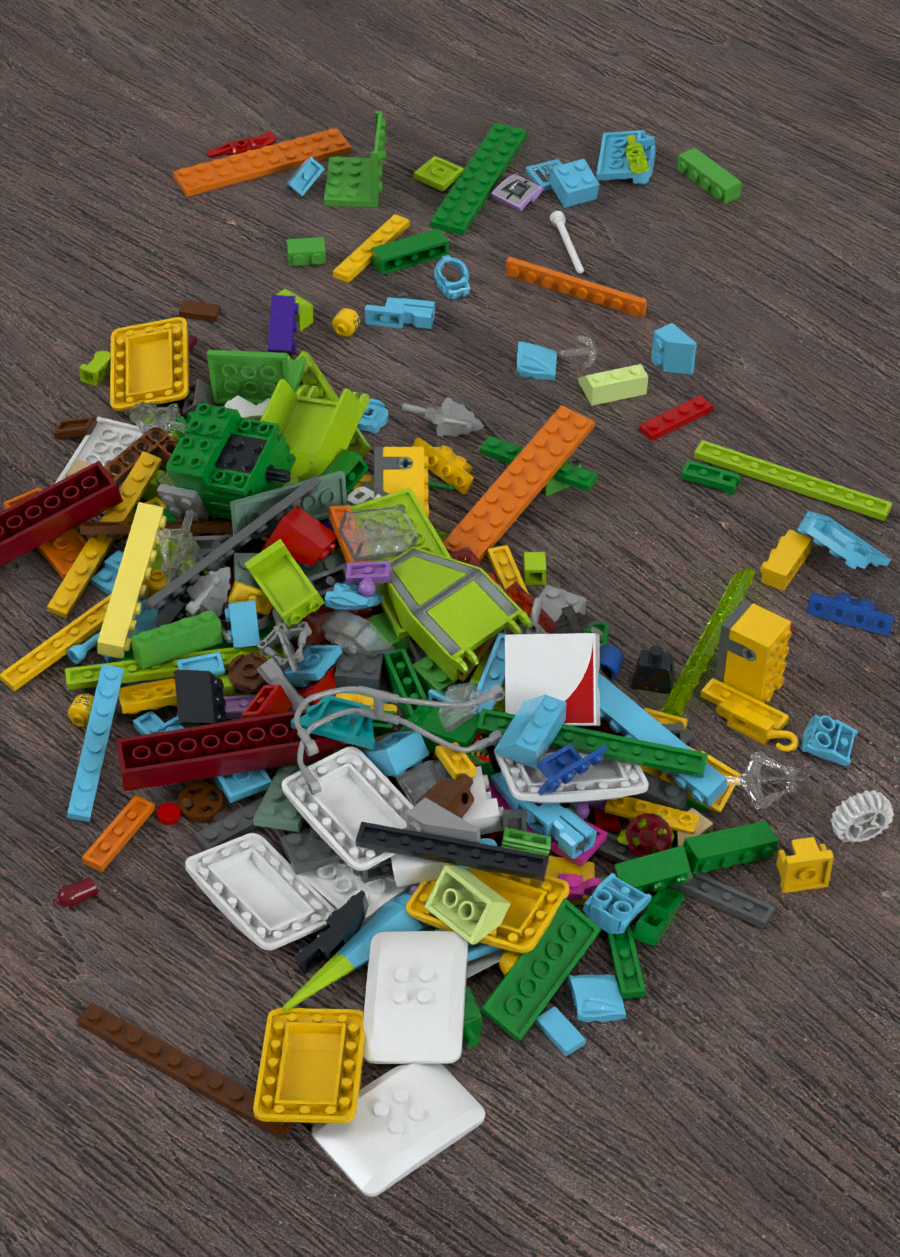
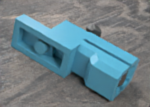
M406 292L398 293V298L387 297L385 307L365 306V324L403 328L404 323H407L417 328L432 329L435 317V301L409 299Z
M515 798L514 810H527V826L537 834L555 838L558 841V848L570 858L578 857L582 852L587 851L595 844L597 831L577 816V802L569 803L568 808H563L558 803H543L538 807L534 802Z

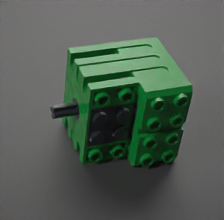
M202 403L197 405L184 430L185 436L180 438L166 465V471L176 487L197 491L210 516L232 520L231 501L283 487L284 483L291 480L290 471L296 458L294 454L289 453L291 448L286 443L284 434L279 433L281 428L277 423L242 418L236 409Z

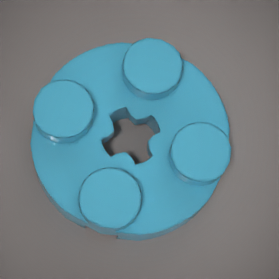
M370 399L368 409H365L357 426L359 430L369 431L370 433L379 432L380 428L388 421V409L385 408V404L379 400Z

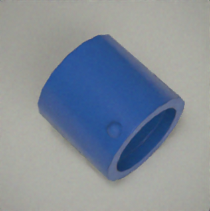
M603 645L600 646L599 670L602 671V676L612 683L619 673L624 656L616 647Z

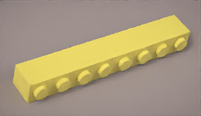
M138 503L97 641L98 654L122 659L125 652L130 651L132 643L130 634L135 633L137 621L135 617L140 615L142 609L140 599L141 597L145 598L147 591L145 582L151 578L152 568L150 565L155 563L157 556L155 547L156 545L160 546L162 538L160 530L165 528L167 516H164V507Z

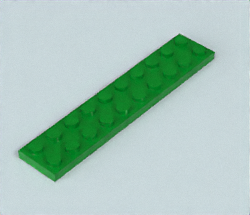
M494 123L466 165L464 172L461 173L430 220V227L464 236L527 138L528 130L507 126L502 123Z

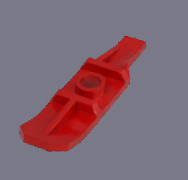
M266 132L254 138L249 136L245 140L228 141L227 144L213 150H208L207 155L211 158L220 155L244 153L248 150L274 144L276 137L273 132Z

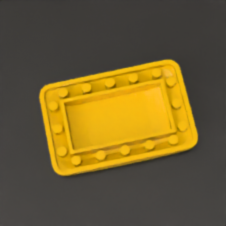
M176 317L122 327L111 333L110 404L113 410L123 411L178 401L188 395L189 344L188 327L184 318Z
M466 868L467 871L511 903L501 925L479 941L480 943L519 953L532 951L550 925L559 905L564 898H567L570 892L569 884L566 881L549 875H545L544 881L476 868ZM438 879L421 882L406 904L408 915L444 931H454L424 907Z
M283 1008L272 1010L268 1014L253 1106L255 1118L265 1122L341 1124L351 1122L357 1114L365 1043V1031L363 1028L364 1012L354 1009L291 1008L287 1012H283Z

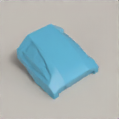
M519 341L516 372H519V375L522 377L555 380L557 351Z
M343 582V584L335 583L333 591L326 592L324 601L325 607L339 610H359L379 605L383 602L384 596L374 593L370 597H364L359 593L357 585H347L346 582Z
M815 714L804 731L800 749L822 759L848 766L851 763L849 759L858 730L840 720H833L826 715L820 717Z
M611 873L598 885L594 893L584 903L583 911L602 930L609 934L624 933L626 927L637 914L648 905L652 896L650 894L646 895Z
M569 974L567 976V982L572 990L571 995L574 999V1005L577 1008L578 1020L583 1022H591L593 1020L607 1022L626 1019L623 1000L614 975L591 974L572 976Z

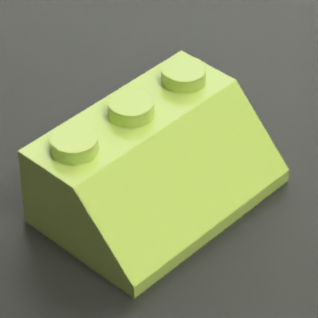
M638 364L586 375L578 378V382L591 406L647 394L648 375L643 366Z
M444 865L424 907L470 944L475 945L501 925L511 903L464 867Z

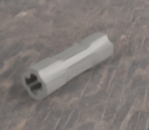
M271 657L258 667L257 671L268 684L281 685L293 704L289 710L296 711L304 697L297 693L284 676L283 670L274 658ZM307 704L304 709H308L310 705Z

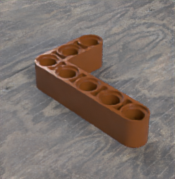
M153 427L105 465L104 468L117 486H119L126 480L142 451L161 458L162 464L166 466L178 442L162 428Z

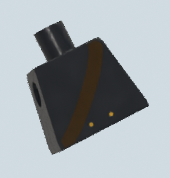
M656 645L650 647L649 650H641L634 668L630 688L672 695L675 680L672 655L663 653V649Z

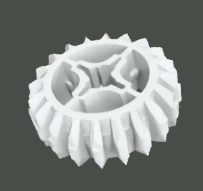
M866 790L862 794L857 792L855 796H849L848 800L841 801L842 805L835 807L836 811L832 813L831 819L836 836L843 843L850 841L853 844L854 842L867 841L870 838H875L878 834H882L883 829L889 828L888 824L893 821L894 813L892 805L886 796L881 792L877 793L875 790L870 793Z

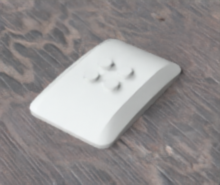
M346 747L308 766L312 775L319 781L321 786V792L314 795L310 793L301 771L283 780L282 791L320 837L354 870H367L395 855V853L356 846L355 841L361 822L408 830L406 813L414 807L361 750L355 747Z
M549 747L543 759L560 749ZM579 753L582 758L587 756V754ZM495 754L512 796L522 801L544 804L603 801L644 793L649 787V783L640 765L604 758L597 766L590 765V768L584 774L579 775L577 773L569 783L564 784L562 782L553 793L546 792L540 796L538 790L547 778L538 768L534 769Z
M250 833L193 855L185 861L186 871L207 897L242 933L262 949H277L327 927L325 920L335 911L300 874H295L292 866L259 834Z
M380 932L372 938L363 1019L365 1031L363 1058L365 1061L372 1064L454 1063L461 1057L468 941L457 932Z
M441 1063L400 1064L360 1090L357 1114L351 1122L343 1124L315 1123L312 1127V1137L360 1192L372 1197L381 1194L481 1125L485 1119V1110Z

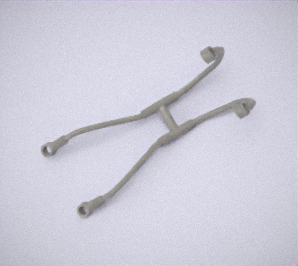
M361 685L358 687H340L310 695L300 703L294 716V725L301 740L297 754V762L301 769V774L312 795L321 792L319 781L314 778L309 768L303 762L304 748L308 756L318 753L317 745L309 735L315 728L331 720L354 713L396 725L403 724L428 739L460 753H469L474 750L479 751L491 745L496 747L503 736L499 730L492 732L489 737L475 742L474 745L460 747L431 734L406 719L400 718V716L384 712L383 701L395 704L399 702L437 708L464 709L473 705L478 706L491 700L495 702L500 701L505 697V692L500 685H495L490 688L489 692L476 696L473 700L464 703L399 697L397 694ZM346 692H357V694L374 698V709L362 706L360 708L344 709L312 723L307 729L302 728L300 725L301 713L311 701Z

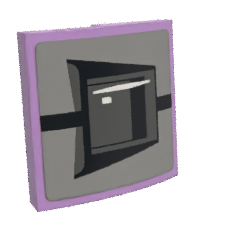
M513 174L505 179L491 194L494 199L522 212L530 201L534 203L544 189L517 174Z

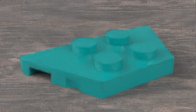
M331 695L326 696L318 704L306 709V714L300 717V725L302 728L307 729L312 723L338 711L360 708L361 706L371 709V706ZM358 713L348 714L331 720L311 732L312 734L363 748L375 749L372 718L360 716ZM293 718L291 720V728L296 729Z

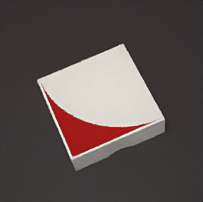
M597 633L505 635V713L516 715L525 700L546 694L566 702V720L563 725L600 726V692L598 687L600 635Z

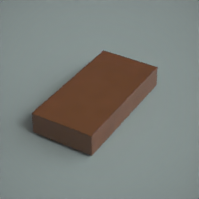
M183 300L179 309V317L216 322L221 307L218 304Z
M95 417L61 420L54 431L56 439L91 435L98 422Z

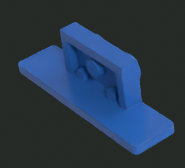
M812 593L807 608V614L884 636L890 635L895 618L894 615L877 611L878 605H874L871 600L863 598L860 600L853 599L847 593L836 594L833 598Z
M568 744L541 760L537 768L544 774L547 780L538 790L540 796L546 792L553 793L562 782L564 784L569 783L577 773L579 775L584 774L590 768V765L597 766L604 760L603 754L608 748L604 745L582 758L572 745Z

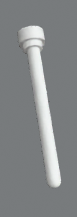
M555 211L550 215V221L553 226L558 228L577 273L582 274L584 272L583 266L564 225L566 218L563 212Z

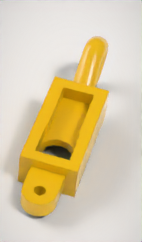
M721 702L715 708L718 715L728 719V727L764 745L770 739L786 738L791 740L792 743L788 746L777 743V749L783 752H790L798 747V737L793 732L774 730L775 721L737 702L733 706Z

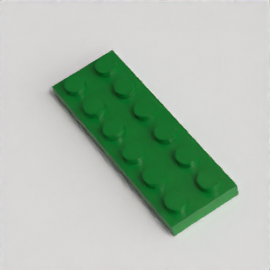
M564 898L535 948L530 952L521 953L480 1010L515 1041H520L601 929Z

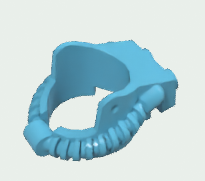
M450 255L442 256V260H439L434 268V278L438 289L442 290L443 295L448 299L468 296L471 289L468 283V268L458 258H451ZM450 262L452 266L457 267L460 270L461 280L457 282L446 281V278L441 274L444 264Z

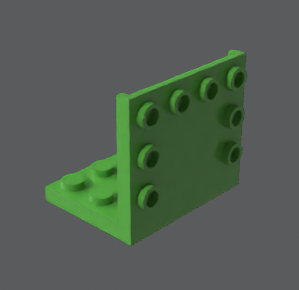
M375 111V149L370 151V158L329 157L324 206L378 208L379 196L383 188V181H381L383 159H386V148H383V144H386V118H382V111Z
M208 350L206 354L214 403H227V401H231L238 395L254 405H258L268 398L271 399L280 379L286 380L296 393L307 364L306 357H302L301 360H288L287 353Z

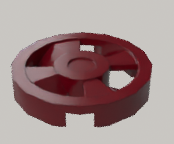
M653 813L640 814L633 818L625 831V837L628 842L627 846L637 857L654 854L652 846H655L658 852L668 850L672 843V830L662 817ZM646 818L647 827L641 829L637 822ZM661 828L665 829L667 834H658V830ZM638 837L640 844H638L637 846L634 844L632 838Z

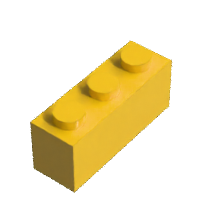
M789 529L785 536L780 537L777 548L771 550L768 561L762 563L760 573H762L761 582L784 591L810 554L812 538Z

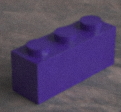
M272 295L268 352L287 353L292 357L293 351L297 349V339H294V333L298 332V321H295V315H299V303H296L295 296Z

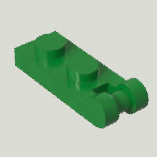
M687 460L680 479L721 489L726 494L733 495L737 485L740 483L741 477L734 472Z

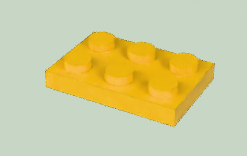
M175 677L120 687L118 701L122 713L136 714L141 710H158L168 705L177 706Z

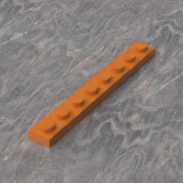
M510 256L506 260V276L639 318H644L646 315L647 299Z

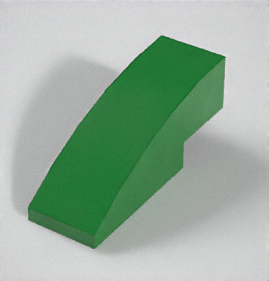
M667 886L664 890L659 891L648 903L646 912L637 921L633 938L655 947L676 916L686 894Z

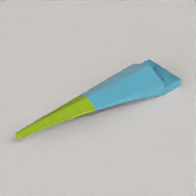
M404 891L393 901L389 900L283 1006V1012H287L336 980L369 963L371 941L376 934L380 932L430 931L434 928V926L408 915L406 904L412 896L409 895V891Z

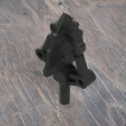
M569 605L561 609L562 614L559 616V620L555 622L556 626L553 627L554 634L585 633L584 630L596 624V621L587 614L575 613L573 605Z

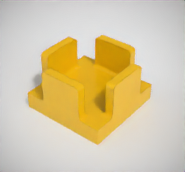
M809 837L792 840L791 845L795 855L786 856L784 850H778L776 864L781 876L780 887L782 893L828 887L834 856L831 850L826 849L825 844H819L818 848L815 838Z

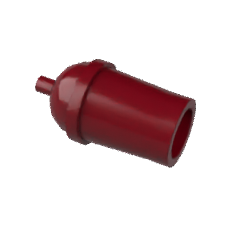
M91 877L70 885L66 884L58 891L57 899L52 902L54 905L60 903L63 907L73 908L77 904L97 895V887Z

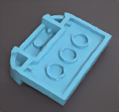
M643 130L603 133L596 173L597 181L633 178V184L648 183L649 178L653 174L656 154L654 136L645 135ZM635 134L637 143L643 146L650 169L647 172L631 173L625 152L628 146L626 136Z
M808 511L797 529L806 536L810 534L814 537L813 541L816 544L830 548L829 553L835 557L846 559L845 564L853 569H856L857 566L865 569L870 563L877 567L879 565L888 566L891 561L889 557L829 516Z

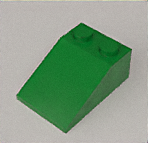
M419 705L407 720L449 743L457 742L460 747H469L478 734L476 727L480 716L459 709ZM404 725L401 732L413 730ZM421 735L428 751L436 750V746H440V744Z

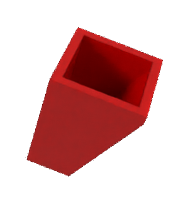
M296 506L281 519L261 551L281 539L296 562L313 566L319 560L323 562L327 555L334 551L337 546L334 543L337 537L334 532L299 506Z

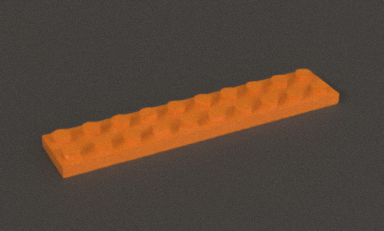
M338 128L274 145L264 146L259 149L248 150L244 153L230 155L229 157L215 159L210 162L200 163L195 166L181 168L180 170L173 171V178L185 196L188 197L299 167L309 157L318 162L329 159V157L351 153V146Z
M561 405L443 541L448 553L467 564L477 566L487 554V550L497 543L594 429L595 421Z

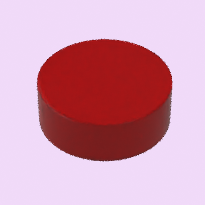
M167 802L158 807L157 818L160 823L173 825L180 820V808L177 804Z

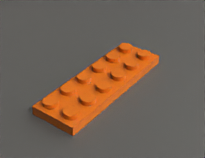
M37 487L3 502L4 510L42 491V489ZM72 528L36 548L64 580L87 542L75 528Z

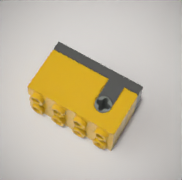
M374 447V498L381 490L391 494L411 487L424 512L429 517L428 501H424L428 500V455H424V447Z
M744 599L722 624L715 679L763 703H768L776 688L780 689L784 682L783 672L787 666L785 657L789 652L787 645L792 634L790 631L791 621Z

